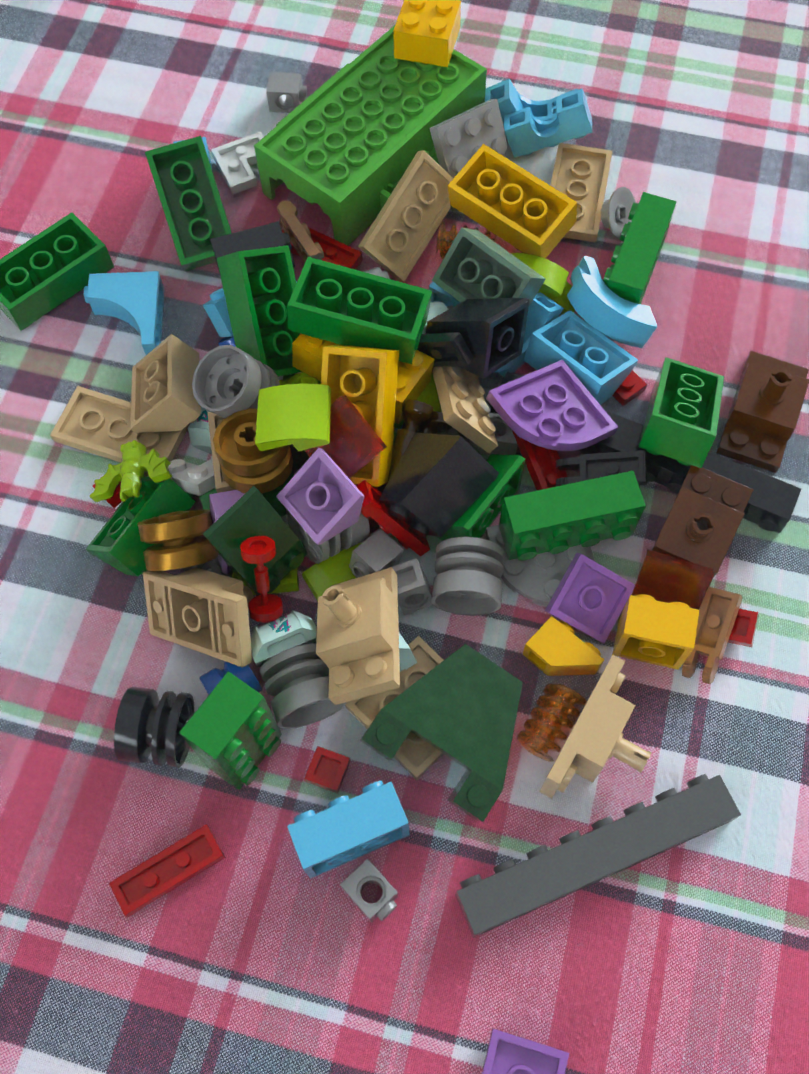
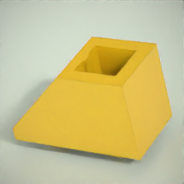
M553 616L527 641L522 654L547 676L595 675L605 660L593 644L589 642L584 643L574 635L575 632L568 623L562 620L558 621Z

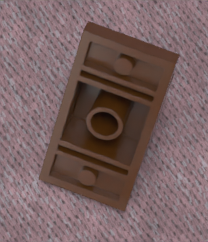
M750 351L716 453L776 473L780 468L787 442L798 422L809 385V379H806L809 369Z
M691 465L638 581L699 608L707 587L710 586L713 577L721 567L754 489L705 468Z

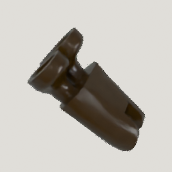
M404 400L402 407L404 423L402 429H397L388 482L415 433L436 434L438 431L453 428L444 421L442 412L433 411L434 408L424 402Z

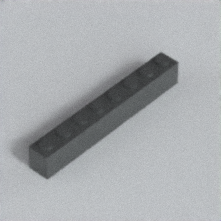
M706 774L698 776L687 782L689 788L677 793L675 788H671L655 796L657 802L645 807L643 802L637 803L623 811L625 814L623 818L613 822L611 816H608L591 825L593 831L581 836L579 830L561 837L559 839L561 845L548 850L546 845L540 846L526 853L528 857L526 861L515 865L512 859L494 867L495 874L482 880L480 874L460 882L462 889L456 891L455 896L473 938L735 820L741 816V813L721 776L717 775L711 779H708Z

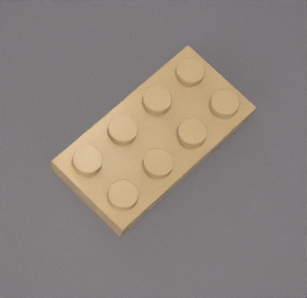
M566 143L558 145L550 185L577 202L576 223L566 233L564 238L596 243L613 151Z
M424 150L418 151L358 247L398 281L405 282L451 208L447 185L453 180V177Z
M460 366L433 367L432 373L444 421L487 453L492 452L498 446L494 433L496 428L489 416L490 408L485 402L483 396L485 391L480 385L479 376Z
M77 386L50 436L54 442L120 463L123 461L122 452L120 451L121 445L136 440L145 445L147 454L152 449H155L160 454L159 458L166 457L169 461H172L188 430L189 424L181 431L135 433L130 430L131 402Z

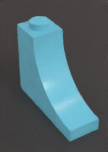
M159 271L89 274L88 286L84 287V299L86 303H90L95 315L116 317L133 326L141 335V344L146 355L161 343L165 288Z

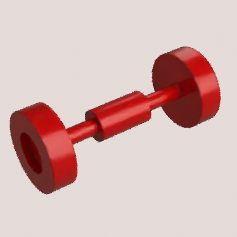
M253 536L244 540L240 545L242 559L247 563L257 564V567L254 569L256 590L261 594L249 602V614L254 621L266 623L278 619L283 614L281 598L273 594H267L270 590L268 568L264 566V563L269 562L276 556L275 541L270 537Z

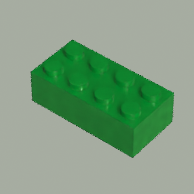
M198 136L145 151L184 271L215 263L216 259L210 239L232 234L202 137Z
M643 192L639 203L633 202L628 217L632 222L625 223L620 236V241H623V243L620 242L619 245H616L611 259V263H615V265L612 264L610 268H607L603 279L606 286L619 297L633 303H642L663 247L677 201Z
M71 212L0 259V309L22 331L75 295L85 286H88L89 274L107 273L114 268L106 245Z
M289 245L237 251L218 257L217 262L236 348L241 349L254 359L272 368L278 377L302 372L293 367L292 343L300 333L288 330L287 304L296 286Z
M307 257L287 304L288 330L340 345L399 350V361L412 364L429 315L432 291Z
M665 357L653 386L639 447L653 455H664L677 460L683 465H693L702 468L717 435L724 376Z
M633 470L504 497L499 529L508 560L518 558L520 561H526L540 553L550 552L551 554H558L573 546L591 547L598 544L601 540L613 538V540L619 541L626 539L634 533L646 504Z
M229 671L179 732L209 769L238 790L244 784L248 786L252 783L259 773L260 768L258 765L266 755L270 757L275 753L281 743L280 736L282 735L265 697Z

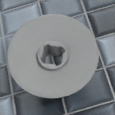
M620 187L615 190L610 199L606 200L601 208V221L604 227L610 229L612 234L619 239L625 223L632 222L628 217L633 202H635L632 192L626 187Z

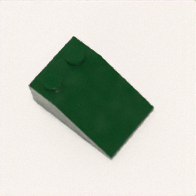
M255 486L249 489L203 533L234 574L257 596L261 595L256 590L254 569L257 567V564H250L242 559L240 545L244 540L253 536H267L275 541L276 556L269 562L264 563V566L268 568L270 590L267 593L273 592L280 584V581L291 570L299 567L304 557L308 554L300 539Z

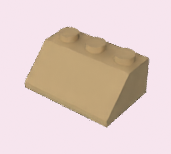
M170 334L132 367L130 430L135 433L181 431L189 423L195 422L201 415V406L194 398L192 388L194 372L199 364V352L173 334Z

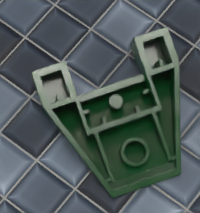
M464 644L378 712L360 741L387 760H392L410 731L467 769L447 801L475 820L483 822L503 791L523 682L467 644Z

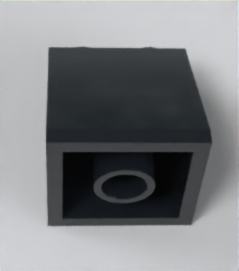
M279 222L210 239L217 267L218 257L237 251L289 245L290 250L292 249L288 232L282 233ZM290 251L293 268H295L293 256H292V253H291V251Z
M527 298L466 299L427 321L426 334L460 332L474 357L469 365L460 367L484 379L522 354L530 300Z
M415 433L379 500L389 508L388 512L393 517L409 524V530L415 535L426 538L427 535L442 537L496 480L499 473L461 436Z

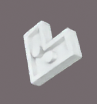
M261 132L211 149L213 159L232 195L257 186L256 177L250 166L257 163L254 145L264 137Z
M212 456L210 460L201 465L188 463L182 459L170 461L171 464L168 469L172 474L171 479L185 492L201 496L215 488Z

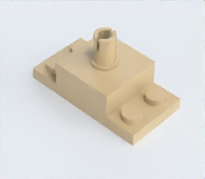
M197 567L178 575L163 571L143 572L151 635L240 667L252 663L248 604L254 596L252 590L247 585H243V581Z
M392 567L332 585L325 590L322 596L318 597L316 654L329 668L328 698L334 705L400 688L397 574Z
M614 655L611 656L539 791L552 799L557 790L564 793L574 773L593 783L604 768L608 758L611 759L612 756L638 770L640 773L646 766L651 752L622 738L624 735L622 731L636 706L616 695L626 676L620 673L625 663L624 660Z

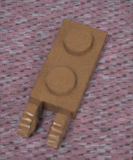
M289 200L279 202L277 210L280 214L281 227L284 232H288L290 241L303 262H306L307 257L318 260L323 259L324 253L320 244L312 241L306 223H300L296 217L298 212L295 205Z
M710 586L707 587L699 609L694 649L683 664L682 676L692 677L696 670L698 656L701 654L708 656L702 673V681L710 685L713 683L718 670L719 660L722 661L743 599L741 594Z

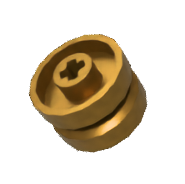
M253 408L237 411L226 417L216 428L213 443L224 480L229 486L242 493H246L255 486L262 494L282 485L290 476L294 462L289 445L262 452L255 445L257 409Z
M210 510L177 511L138 522L141 541L156 544L143 552L146 569L148 571L174 570L206 563L219 557L218 552L206 537L200 536L213 525Z

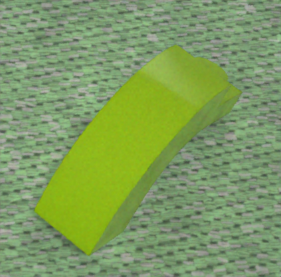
M511 253L546 279L538 293L541 292L564 309L560 315L569 310L573 313L575 312L567 297L568 292L572 288L566 281L569 274L567 270L543 257L526 253Z

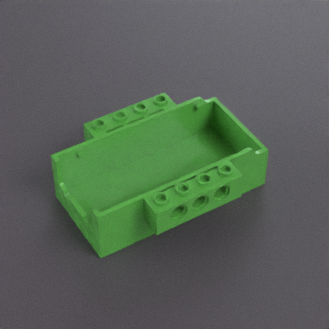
M395 25L350 64L347 63L254 145L263 194L271 200L276 197L275 189L284 182L288 189L310 204L317 203L332 221L334 239L348 246L374 222L418 151L424 150L439 164L429 128L485 102L487 68L453 49L448 68L395 59L393 38Z

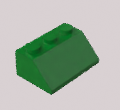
M491 454L486 461L499 473L496 480L442 537L437 538L441 541L456 537L481 538L486 532V527H490L501 513L504 497L513 496L520 489L525 458L520 455Z
M143 477L141 479L142 488L140 489V496L129 497L122 502L85 550L126 575L139 577L140 574L148 571L143 552L156 544L141 541L138 522L171 512L191 511L190 508L196 502L171 478L155 483L150 477Z

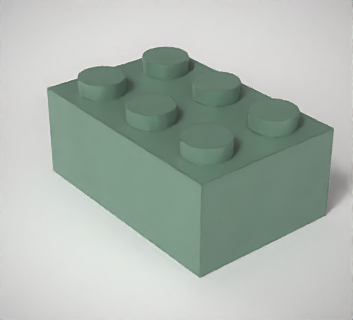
M461 227L432 279L434 283L459 302H463L466 299L527 298L530 300L529 306L546 280L479 230Z

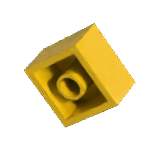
M404 0L393 30L394 58L448 68L460 31L461 1Z
M646 594L630 595L618 619L612 655L679 670L694 649L699 610L690 608L688 604L683 602L666 603L656 601L654 597Z

